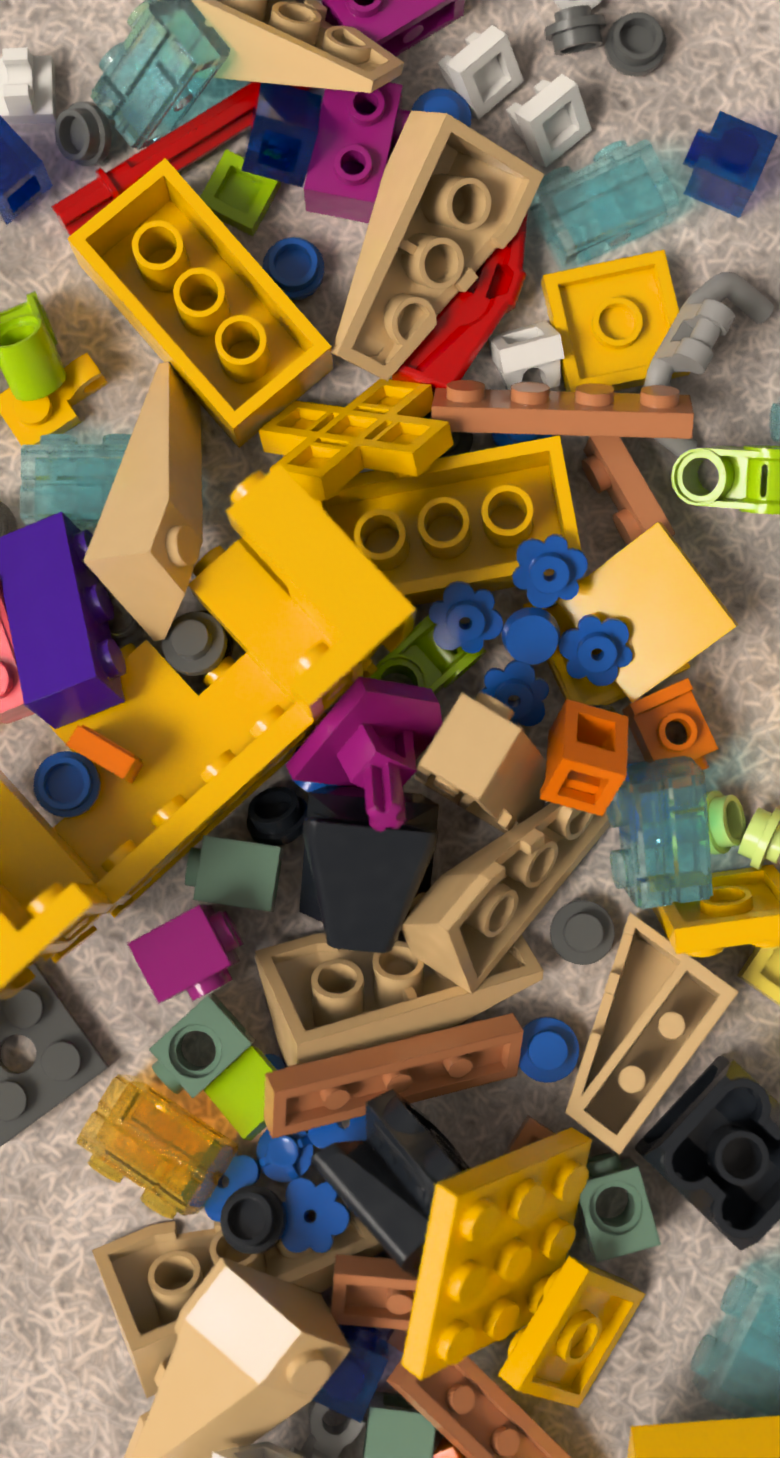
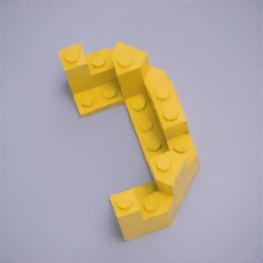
M280 464L267 475L261 470L253 473L235 489L230 497L234 505L226 512L232 527L242 538L234 542L226 551L219 545L204 555L194 566L192 573L196 578L188 584L197 600L246 653L237 661L231 656L223 659L217 668L203 678L202 682L208 688L198 696L147 639L137 648L133 643H129L120 649L126 665V674L120 676L125 702L57 729L50 726L62 741L67 744L78 725L82 727L84 724L142 759L141 763L144 765L134 782L131 784L91 761L97 768L102 783L98 799L87 812L76 817H64L58 824L52 827L0 770V1000L12 998L34 980L36 975L29 967L39 959L43 958L45 961H48L51 958L56 964L94 934L97 928L93 923L101 915L110 913L115 918L134 903L190 851L191 847L194 848L203 839V835L207 836L292 758L296 748L302 746L327 715L325 711L332 704L339 701L358 676L370 678L378 670L370 658L382 645L391 653L413 631L416 609Z

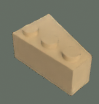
M482 692L478 693L475 700L461 693L421 759L414 779L501 832L506 833L540 811L546 801L540 799V789L545 782L546 760L525 732L510 722L514 712L509 707Z
M630 912L565 1113L620 1155L736 997L738 991L686 953L676 954L669 940Z

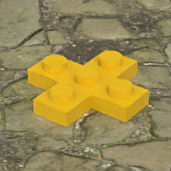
M380 378L346 407L295 400L258 431L264 452L285 455L269 468V471L271 472L280 464L314 501H327L340 493L342 487L364 468L391 472L401 478L418 477L425 473L431 464L454 445L449 421L424 418L431 412L434 398L430 384L390 379L386 381Z

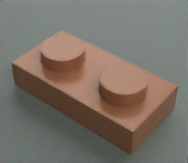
M590 436L583 450L587 458L581 461L582 467L595 491L601 493L606 490L616 506L618 512L613 514V521L624 542L629 545L657 522H662L673 537L676 534L621 438Z
M336 1254L331 1313L337 1324L408 1330L418 1279L403 1271L393 1259Z

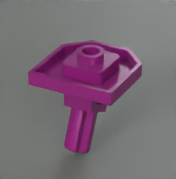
M358 676L288 761L286 767L293 780L365 789L366 813L369 815L370 826L380 832L387 827L398 829L406 820L403 786L417 771L416 759L434 740L443 725L440 704L431 688Z

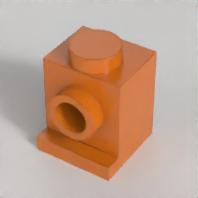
M689 678L630 703L622 710L623 715L629 716V728L652 777H658L669 772L674 783L709 768L704 756L719 749L692 693L693 687ZM669 722H679L684 726L687 736L683 744H673L667 739L665 729Z
M566 699L548 732L545 782L540 789V799L603 816L627 777L629 716Z

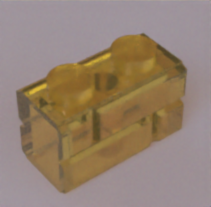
M118 1074L113 1078L100 1099L97 1110L89 1117L76 1142L92 1153L87 1162L92 1169L118 1183H121L123 1178L127 1177L144 1189L140 1200L156 1213L169 1219H174L177 1212L182 1216L198 1214L204 1208L216 1188L219 1178L225 1173L239 1147V1144L138 1077Z

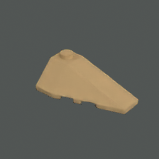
M155 0L148 52L170 62L171 67L175 71L184 75L371 93L402 75L404 66L403 61L356 28L332 26L326 22L327 8L316 0H304V4L297 0Z
M411 110L384 169L331 353L388 381L437 325L436 317L459 291L465 293L478 278L475 272L495 249H504L517 234L544 174L447 113Z
M170 362L158 364L84 558L85 564L153 641L165 640L186 593L203 543L201 404Z
M623 784L603 816L550 803L442 874L426 893H420L414 898L401 930L412 955L473 994L617 818L615 807L623 791Z
M325 933L312 934L255 951V959L278 1047L287 1067L346 1054L357 1049L383 1045L419 1034H428L455 1027L541 981L544 972L522 934L473 994L414 957L407 942L398 941V937L392 951L387 953L332 948L327 945Z
M338 1197L336 1202L344 1204L350 1213V1223L342 1234L333 1235V1246L325 1253H317L311 1247L305 1252L293 1253L284 1247L281 1239L273 1248L264 1253H242L228 1244L223 1236L220 1222L214 1221L215 1229L177 1234L176 1221L152 1224L93 1249L92 1253L125 1345L147 1399L156 1395L158 1388L154 1378L161 1361H169L178 1337L174 1327L181 1309L221 1257L321 1294L333 1285L336 1254L374 1257L383 1251L382 1245L342 1198ZM311 1210L309 1220L314 1222L317 1215L314 1210Z
M221 1257L180 1311L174 1327L178 1337L169 1361H161L154 1378L158 1388L150 1410L139 1417L124 1458H212V1452L251 1445L308 1404L351 1351L322 1295Z

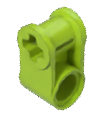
M36 291L26 295V302L0 312V369L12 394L21 401H33L46 397L62 386L66 379V372L56 347L58 344L56 335Z
M718 445L691 449L680 455L673 465L671 473L672 487L677 496L687 504L734 508L748 513L780 514V446L744 445L743 447ZM704 459H709L713 462L719 474L718 484L712 492L706 490L701 485L698 477V470Z
M428 615L413 629L411 634L398 648L379 661L376 665L378 670L371 678L382 680L389 674L400 673L411 679L414 686L431 688L434 695H436L442 688L446 689L459 679L487 651L482 647L479 652L470 654L465 652L461 646L454 650L440 648L433 638L436 624L431 621Z

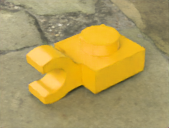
M88 353L79 356L64 368L66 379L62 386L46 397L33 401H21L14 397L10 388L0 393V414L29 455L81 423L82 421L72 406L109 384Z

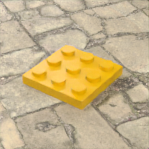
M571 1127L436 1183L402 1359V1366L420 1380L449 1365L458 1364L472 1353L495 1341L505 1339L514 1331L529 1324L543 1300V1289L547 1280L558 1268L564 1265L567 1252L574 1242L576 1231L573 1225L579 1197L588 1180V1169L586 1166L592 1143L591 1138Z

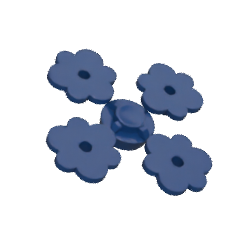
M559 534L548 536L544 542L535 538L527 539L518 546L516 558L520 566L513 571V583L519 589H527V598L535 607H527L514 612L506 620L504 626L501 614L493 609L495 599L492 592L487 589H479L474 592L473 588L463 581L450 583L443 592V601H436L429 608V617L436 624L433 631L434 641L444 650H454L461 646L465 652L474 654L482 649L484 640L494 639L502 632L504 647L515 660L508 663L504 671L500 668L489 669L484 676L486 687L479 692L485 693L509 707L514 712L510 722L516 726L518 723L524 726H535L543 720L545 706L542 700L548 696L549 686L544 679L535 678V671L532 665L548 660L555 652L557 646L562 656L569 659L566 664L568 674L576 679L587 676L588 680L597 686L611 684L617 677L618 667L627 666L633 657L630 647L626 645L629 631L627 625L622 620L608 618L601 622L597 616L588 614L580 619L578 628L568 629L560 636V628L556 619L549 612L541 609L552 606L558 597L564 600L574 598L579 591L577 580L586 573L588 567L585 554L579 549L568 548L566 539ZM547 569L555 571L551 576H546L543 573ZM463 617L471 619L467 624L460 622ZM597 648L602 650L601 653L597 655L591 653L594 649ZM512 695H516L519 697L515 701H511L508 699Z
M265 1054L277 1070L286 1068V1064L281 1057L275 1054ZM366 1115L350 1119V1125L347 1128H344L342 1121L309 1129L308 1134L306 1131H301L272 1139L267 1129L258 1141L257 1161L251 1156H238L237 1149L231 1144L218 1146L215 1153L200 1152L193 1157L190 1163V1174L195 1182L189 1189V1197L193 1203L205 1206V1212L210 1219L220 1222L221 1212L226 1200L236 1190L245 1186H253L259 1179L261 1169L265 1175L275 1181L290 1182L285 1192L287 1202H282L286 1211V1227L281 1238L284 1247L293 1253L305 1252L310 1247L317 1253L328 1252L334 1243L333 1235L342 1234L348 1228L350 1213L344 1204L336 1202L338 1194L328 1182H323L316 1186L310 1179L300 1177L312 1164L311 1157L314 1155L313 1145L323 1149L336 1142L367 1140ZM225 1176H227L229 1179V1184L227 1187H224L222 1184V1180ZM311 1210H314L317 1215L314 1222L309 1220Z

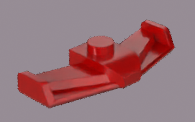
M528 211L517 234L504 249H495L475 272L478 278L465 293L459 291L436 317L437 325L392 375V380L430 384L434 396L436 388H447L449 382L463 378L503 316L516 307L526 278L523 265Z

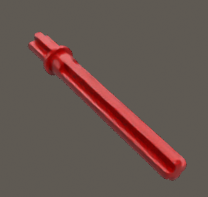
M251 82L105 173L102 168H99L95 171L97 177L95 180L51 207L64 230L71 236L164 158L169 161L177 172H180L307 93L313 87Z

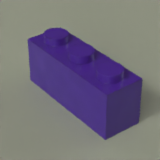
M62 511L0 537V578L24 705L54 729L125 702L120 676L126 674V665L120 648L111 638L108 621L114 618L113 606L108 593L100 584L99 578L84 562L93 535L89 530L81 531Z

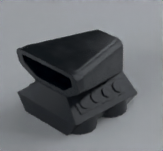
M325 786L309 792L307 817L303 819L302 830L305 844L299 912L323 923L327 945L336 949L374 953L392 951L414 898L420 893H426L431 887L434 850L438 840L437 821L439 804L422 794L404 792L406 820L398 829L387 827L380 832L370 826L369 815L366 813L365 789Z
M718 1056L635 1145V1150L732 1244L742 1251L758 1243L780 1220V1103L734 1059L730 1062L724 1056Z
M392 1089L366 1102L367 1140L332 1143L315 1153L311 1157V1162L399 1267L418 1279L436 1183L471 1168L463 1160L454 1145L430 1119Z

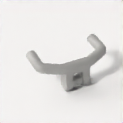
M721 272L713 276L690 295L681 307L651 360L643 387L651 385L670 386L673 372L705 373L714 356L711 349L719 336L727 334L736 317L729 307L721 303L725 298H728L757 324L763 323L771 316L774 305L736 273ZM693 437L692 439L654 438L678 458L688 450L696 449L697 440Z

